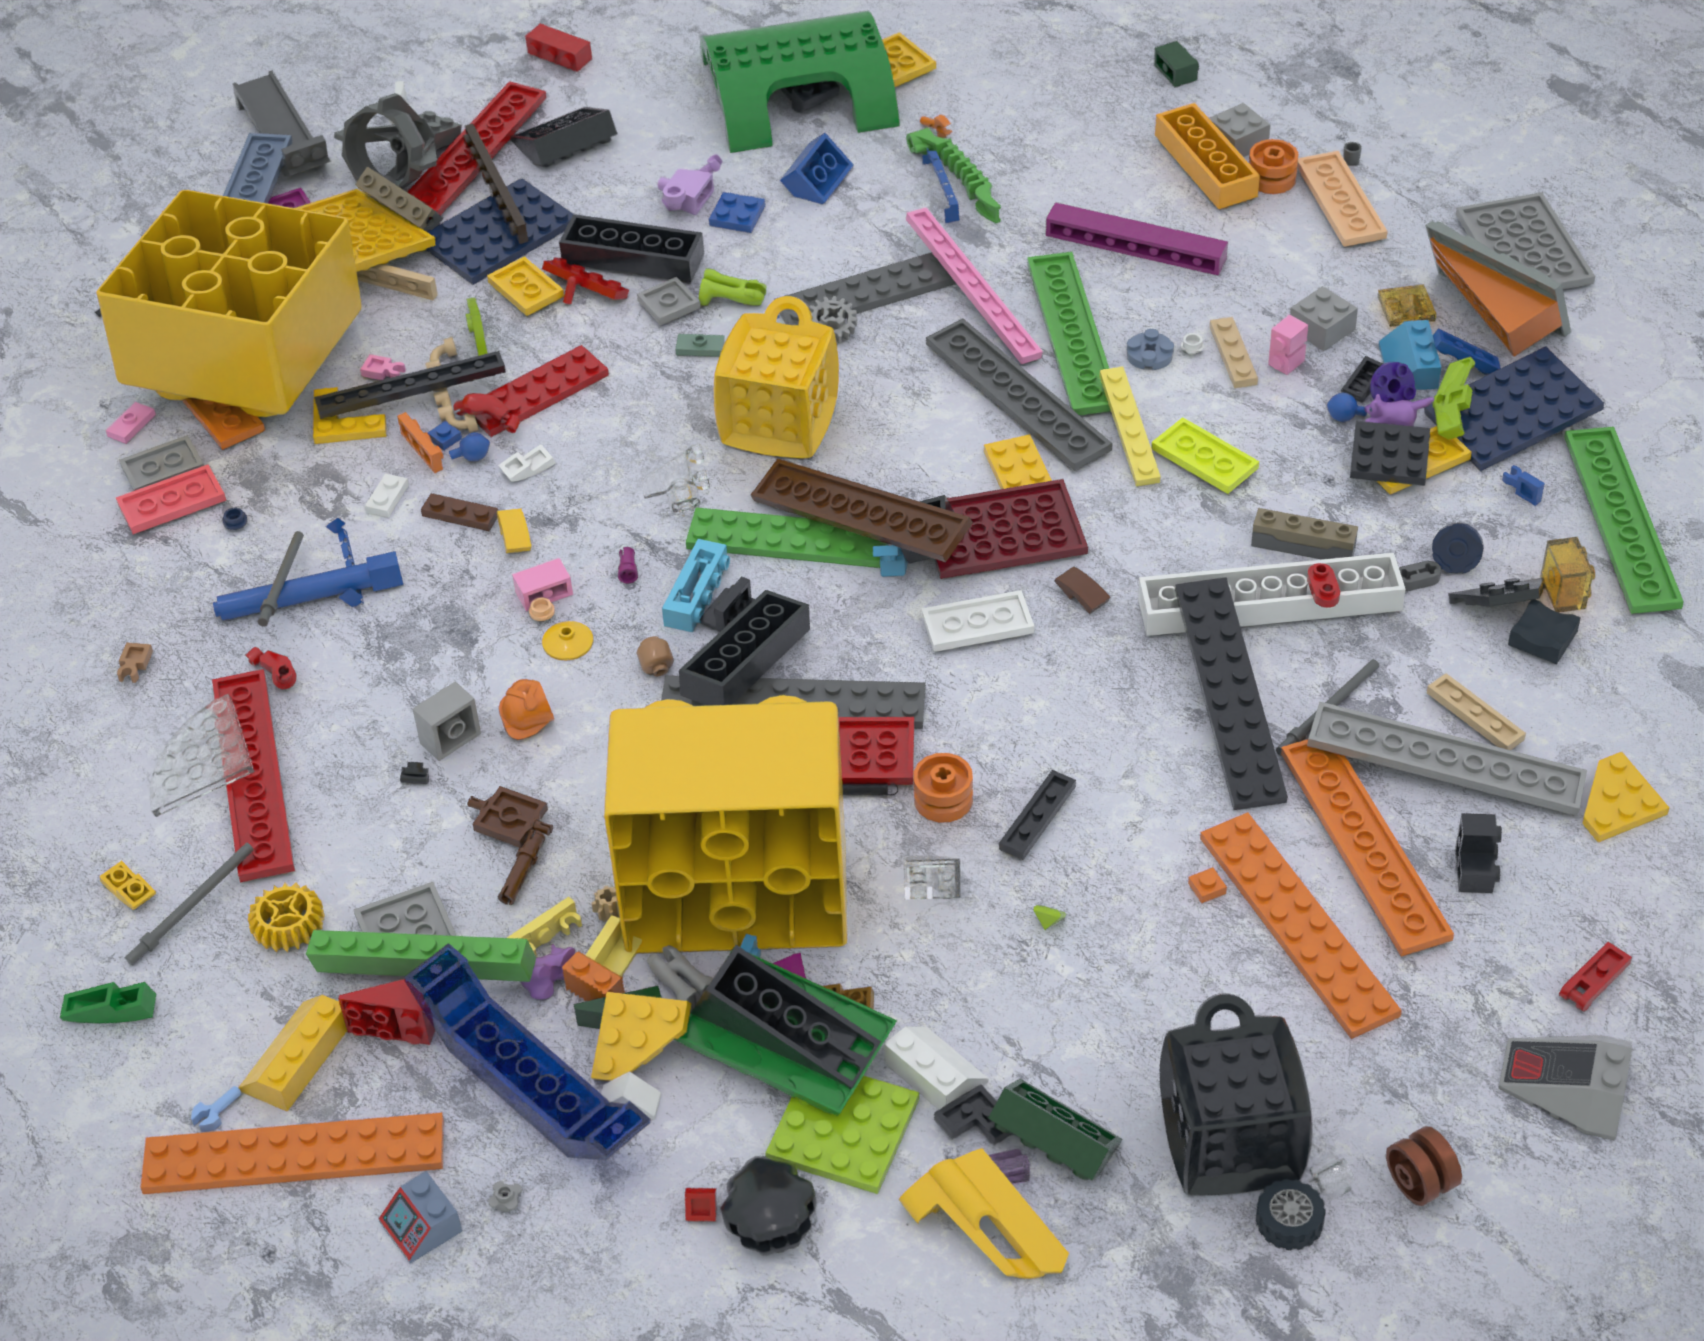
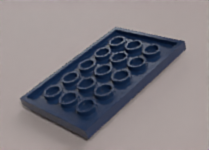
M520 178L506 187L526 223L528 242L520 244L517 237L511 235L509 223H505L502 210H498L495 197L492 198L490 195L436 226L434 229L427 231V233L435 237V246L426 248V251L474 285L486 278L487 275L507 266L563 233L573 213L523 178Z
M1545 346L1468 384L1473 390L1470 408L1460 411L1464 435L1456 438L1472 452L1470 461L1481 472L1604 410V402ZM1432 402L1429 406L1424 407V413L1437 426Z

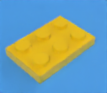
M525 256L487 275L488 283L526 316L564 297V290Z
M1030 434L984 444V454L1000 489L1052 481Z

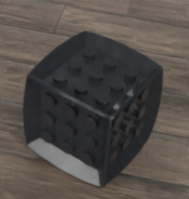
M1230 993L1213 995L1206 999L1198 1008L1194 1024L1178 1027L1166 1033L1160 1057L1159 1079L1164 1124L1173 1163L1184 1193L1187 1195L1245 1193L1262 1190L1272 1185L1273 1182L1283 1181V1179L1301 1180L1309 1161L1312 1146V1112L1302 1062L1286 1020L1281 1016H1255L1250 1005L1237 995ZM1230 1010L1237 1015L1240 1026L1227 1029H1211V1020L1218 1011Z

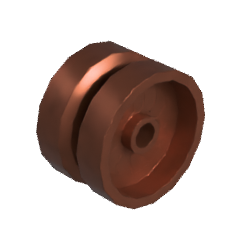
M1424 1126L1410 1134L1408 1139L1402 1138L1387 1147L1386 1161L1391 1176L1401 1192L1415 1205L1424 1206L1439 1197V1193L1445 1194L1459 1186L1462 1182V1170L1456 1153L1444 1136L1433 1127Z

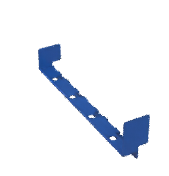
M927 148V155L922 156L923 165L933 164L934 171L950 208L944 209L945 223L959 221V204L936 150L928 151Z
M336 518L326 528L333 533H337L339 541H343L341 549L344 559L347 558L345 561L346 567L352 566V563L355 565L348 533L342 528L345 522ZM350 588L339 596L341 600L351 607L358 606L360 603L364 604V601H361V599L363 600L361 590L358 593Z

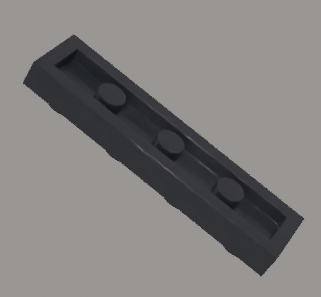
M1052 770L999 842V850L1024 860L1075 789L1076 780Z

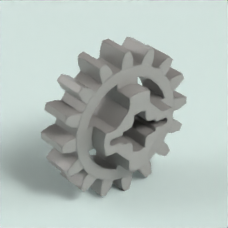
M824 296L823 302L815 300V306L811 305L809 308L812 321L832 327L838 343H841L842 337L848 340L850 334L855 333L858 318H856L857 311L852 310L851 303L845 305L844 298L836 301V296H833L832 300H828Z

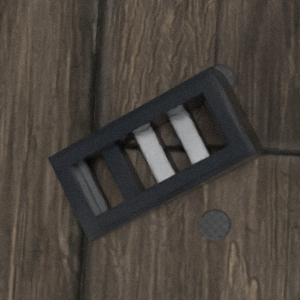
M1365 356L1341 389V393H1348L1355 400L1363 402L1371 393L1370 385L1373 377L1366 372L1374 374L1383 363ZM1358 382L1360 384L1365 385V388L1357 385L1356 383ZM1351 388H1355L1361 391V393L1351 390Z

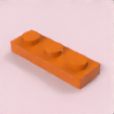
M406 412L398 415L397 418L402 436L434 473L443 470L441 459L444 457L440 447L433 445L427 432L423 433L416 419L412 420Z

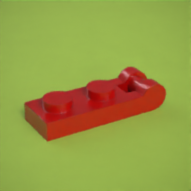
M1608 941L1563 985L1559 996L1566 1001L1572 1000L1576 1003L1578 1009L1585 1012L1592 1002L1631 964L1632 957ZM1581 987L1586 992L1582 994L1577 989Z

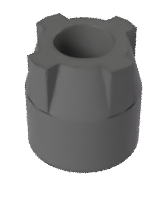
M1348 142L1344 145L1343 159L1347 165H1359L1362 146L1359 143Z

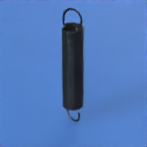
M842 783L843 795H895L888 794V784ZM891 783L890 785H895L897 787L898 792V786L894 783Z

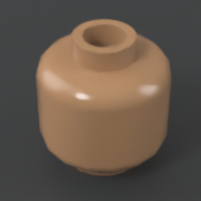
M657 636L644 639L636 652L643 672L649 675L654 674L656 677L665 675L674 662L668 642Z

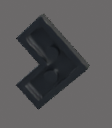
M982 1084L934 1112V1120L951 1139L956 1138L975 1125L993 1145L1013 1134L1012 1132L1007 1134L1000 1131L994 1126L995 1122L988 1119L997 1101Z

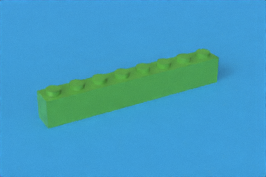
M313 930L306 951V955L315 970L323 973L530 982L537 958L528 940L521 938Z

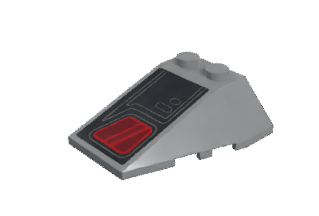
M1604 1035L1508 1038L1498 1089L1530 1106L1534 1104L1550 1112L1549 1116L1557 1120L1561 1117L1576 1125L1575 1129L1584 1134L1615 1141L1625 1095L1632 1043Z

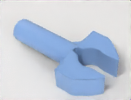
M233 1086L212 1105H204L200 1101L192 1110L191 1119L193 1125L195 1126L202 1118L208 1117L199 1124L201 1132L217 1129L222 1124L219 1117L220 1112L241 1095V1090Z

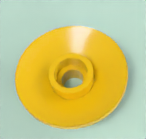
M576 621L557 623L551 626L542 638V646L546 654L554 659L563 661L582 657L593 645L592 631L585 624Z

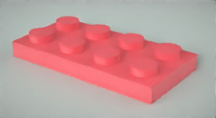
M208 464L118 496L116 501L132 534H136L224 502L226 497Z

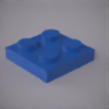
M723 192L709 217V226L752 233L766 206L765 199Z

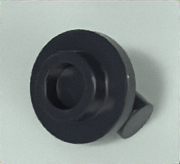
M407 762V767H402L400 782L428 784L429 768H423V762Z

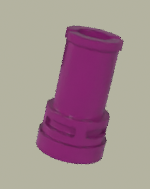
M623 547V550H619L618 579L622 583L630 584L638 579L635 551L631 547Z

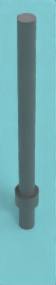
M300 531L294 533L269 595L263 600L260 607L261 614L257 622L262 627L267 626L270 617L275 614L278 607L277 600L304 537Z
M1372 659L1325 703L1338 706L1379 668L1378 661ZM1317 711L1299 727H1294L1286 735L1287 738L1276 748L1278 755L1282 756L1281 747L1306 739V734L1312 729Z
M245 843L151 933L147 932L139 939L140 943L124 957L126 961L133 965L147 951L151 952L159 945L158 941L254 851L253 847Z

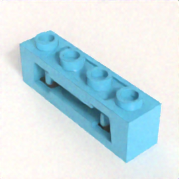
M702 539L697 540L662 607L664 626L693 632L697 623H700V618L704 614L706 605L709 606L712 601L714 589L720 586L723 571H727L729 568L730 556H727L725 544ZM699 570L701 571L700 574H702L700 579L698 576ZM692 591H693V598H692V600H691V602H690V598H691L690 595H691V593H692Z

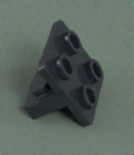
M741 576L735 585L733 584L730 588H725L701 616L700 623L717 631H722L755 600L751 595L750 579Z

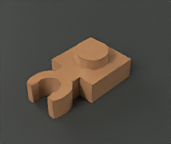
M126 642L119 659L120 668L117 671L120 682H123L124 677L130 675L132 683L138 681V670H146L152 656L153 649L151 644Z

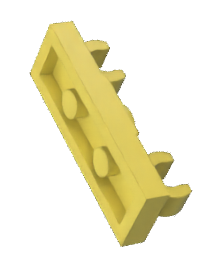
M567 897L507 938L527 939L537 957L536 948L548 943L556 936V933L562 931L565 935H569L570 928L568 925L571 923H575L579 928L582 926L581 917L576 912L575 902L570 897Z

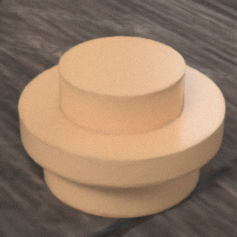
M547 598L533 600L529 608L530 617L536 621H546L555 613L554 605Z

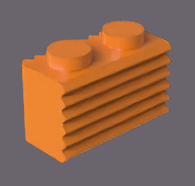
M579 951L562 966L566 990H570L571 993L575 992V996L579 995V998H583L584 1001L606 997L607 992L625 993L623 977Z

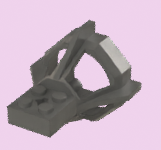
M394 93L379 98L378 103L365 106L344 122V129L335 132L334 138L343 142L341 156L356 182L367 167L383 176L370 161L365 143L390 142L391 149L397 153L396 165L383 177L404 189L420 178L423 170L436 166V150L451 145L461 134L462 125L453 122L454 120L451 118L437 116L432 111H424L423 114L418 115L399 94ZM376 114L385 116L394 124L367 127L369 121Z

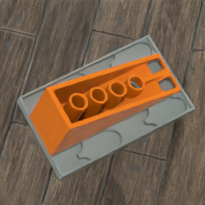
M1431 221L1425 225L1438 273L1452 281L1514 357L1553 331L1564 337L1571 333L1562 284L1534 267L1527 268L1504 253L1498 254L1469 235L1463 236L1439 221L1436 223Z

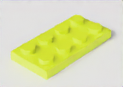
M1183 417L1151 443L1153 451L1227 494L1259 469L1258 460Z

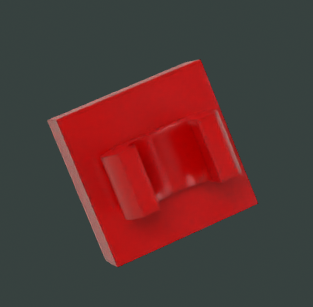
M686 1188L685 1221H716V1188Z

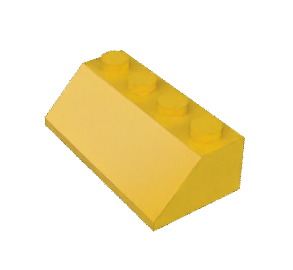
M319 995L303 1001L238 1088L241 1092L288 1112L347 1032L339 1001L325 995Z

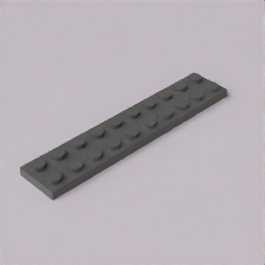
M962 318L926 337V345L1073 471L1112 451L1113 443L965 319Z
M665 675L661 700H680L693 706H707L680 696L679 676ZM759 678L732 705L759 704L770 697L781 695L795 696L807 702H833L838 708V717H914V729H923L926 682Z

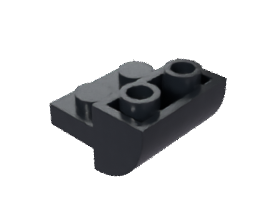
M822 81L784 87L780 90L792 102V109L800 113L838 96L840 85L836 81Z

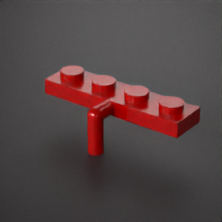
M554 257L553 260L543 261L542 270L568 280L563 303L572 304L576 285L590 289L613 300L626 299L628 297L629 289L622 287L618 281H607L603 279V275L595 272L588 273L584 267L579 265H569L567 260Z

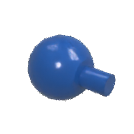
M1338 393L1327 403L1329 414L1334 420L1339 422H1347L1354 418L1355 415L1364 417L1367 415L1365 407L1359 406L1355 398L1348 393Z
M470 433L461 439L460 447L449 451V455L452 460L463 456L468 461H480L487 455L490 441L480 433Z

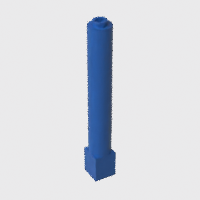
M396 551L366 557V563L286 580L277 600V608L343 594L350 588L357 591L373 587V591L401 586L403 585ZM273 584L216 596L217 601L213 602L216 617L221 616L222 621L260 613L262 602L268 597Z

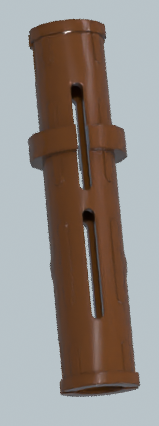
M531 830L523 847L519 848L516 853V862L498 895L499 901L508 905V902L510 905L514 904L529 870L538 860L537 854L546 839L545 835L540 831L536 830L534 834V830Z

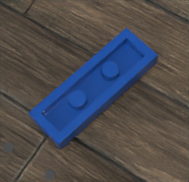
M1439 328L1433 334L1435 347L1440 353L1444 355L1449 354L1457 360L1472 357L1475 361L1474 367L1483 374H1490L1501 369L1497 356Z

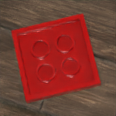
M838 717L842 783L913 785L914 717Z

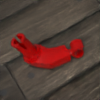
M470 393L464 396L463 400L456 401L453 406L454 411L460 409V411L456 412L459 416L464 414H488L499 422L504 419L506 420L504 428L510 433H515L520 424L519 417L509 415L510 409L493 395Z
M258 647L252 648L245 654L251 665L255 667L260 663L262 668L272 674L273 684L277 688L286 690L294 686L297 675L287 656L269 650L263 653Z

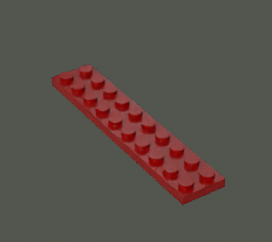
M509 81L470 123L474 124L491 159L546 100V91ZM465 129L437 159L436 166L429 168L407 191V193L432 208L440 216L479 174L476 160H472L470 150L466 148L463 140V135H466Z
M264 669L212 679L235 853L245 843L250 844L254 849L237 866L240 883L295 871Z

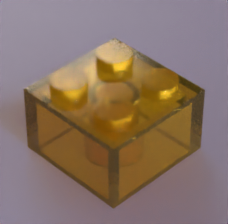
M1578 537L1548 540L1546 544L1540 578H1545V589L1556 612L1586 609L1588 598H1591V583L1595 579V568L1592 564L1590 565L1587 559L1586 548L1581 546Z

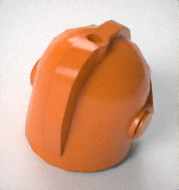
M520 679L514 682L507 689L506 696L499 703L498 710L504 729L508 736L515 740L535 735L555 719L540 682L533 679Z

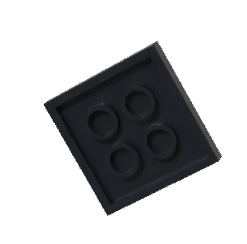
M1356 421L1350 478L1425 486L1430 428Z

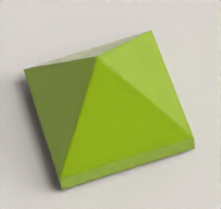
M1036 905L1033 908L1044 930L1066 917L1064 911L1047 906Z

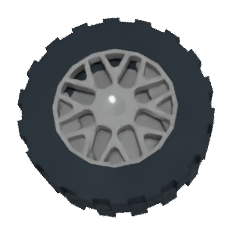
M1283 1179V1181L1279 1182L1275 1181L1272 1185L1265 1187L1264 1192L1259 1196L1256 1210V1226L1259 1227L1258 1231L1265 1237L1268 1243L1271 1242L1277 1248L1281 1247L1292 1251V1249L1301 1250L1303 1247H1309L1315 1240H1318L1321 1231H1323L1326 1214L1323 1198L1321 1199L1320 1193L1314 1190L1308 1183L1305 1184L1296 1179L1295 1181Z

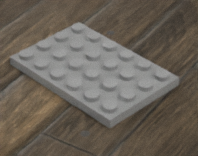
M1542 192L1457 207L1456 216L1467 235L1498 254L1504 253L1527 268L1534 267L1562 284L1563 289L1594 284L1596 276Z

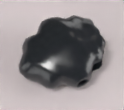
M755 1156L749 1159L726 1183L728 1197L720 1207L723 1221L730 1233L740 1237L744 1248L758 1252L762 1256L782 1253L788 1249L798 1247L801 1240L810 1231L812 1226L810 1217L817 1206V1199L812 1182L798 1176L794 1164L788 1161H777L767 1156Z

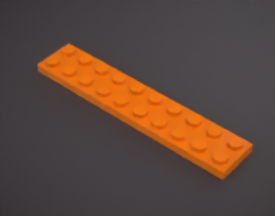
M1308 739L1281 747L1283 759L1400 956L1402 957L1453 941L1454 933L1346 756L1307 746Z
M1248 812L1201 832L1200 840L1351 1039L1401 1017L1402 1010Z
M443 1113L146 1137L141 1191L143 1194L443 1169Z

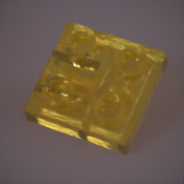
M1424 284L1378 290L1377 297L1390 327L1399 326L1405 321H1436L1437 314Z

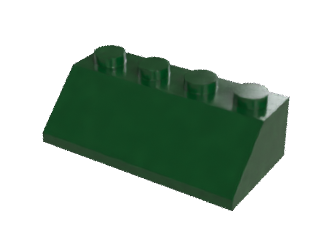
M1020 1078L1004 1087L988 1118L995 1122L994 1126L1000 1131L1007 1134L1012 1132L1021 1138L1020 1142L1031 1149L1038 1148L1047 1153L1046 1157L1050 1161L1062 1165V1163L1073 1169L1072 1173L1083 1180L1090 1179L1093 1181L1097 1178L1123 1140Z

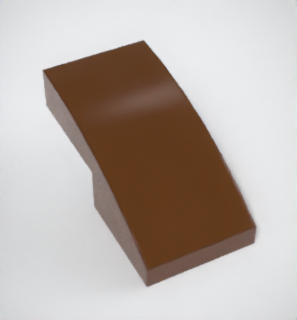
M1075 566L1054 580L1070 600L1075 597L1089 614L1103 606L1111 598L1097 582Z

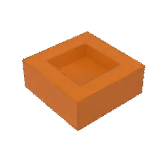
M1213 867L1188 877V884L1201 903L1226 894L1227 886Z

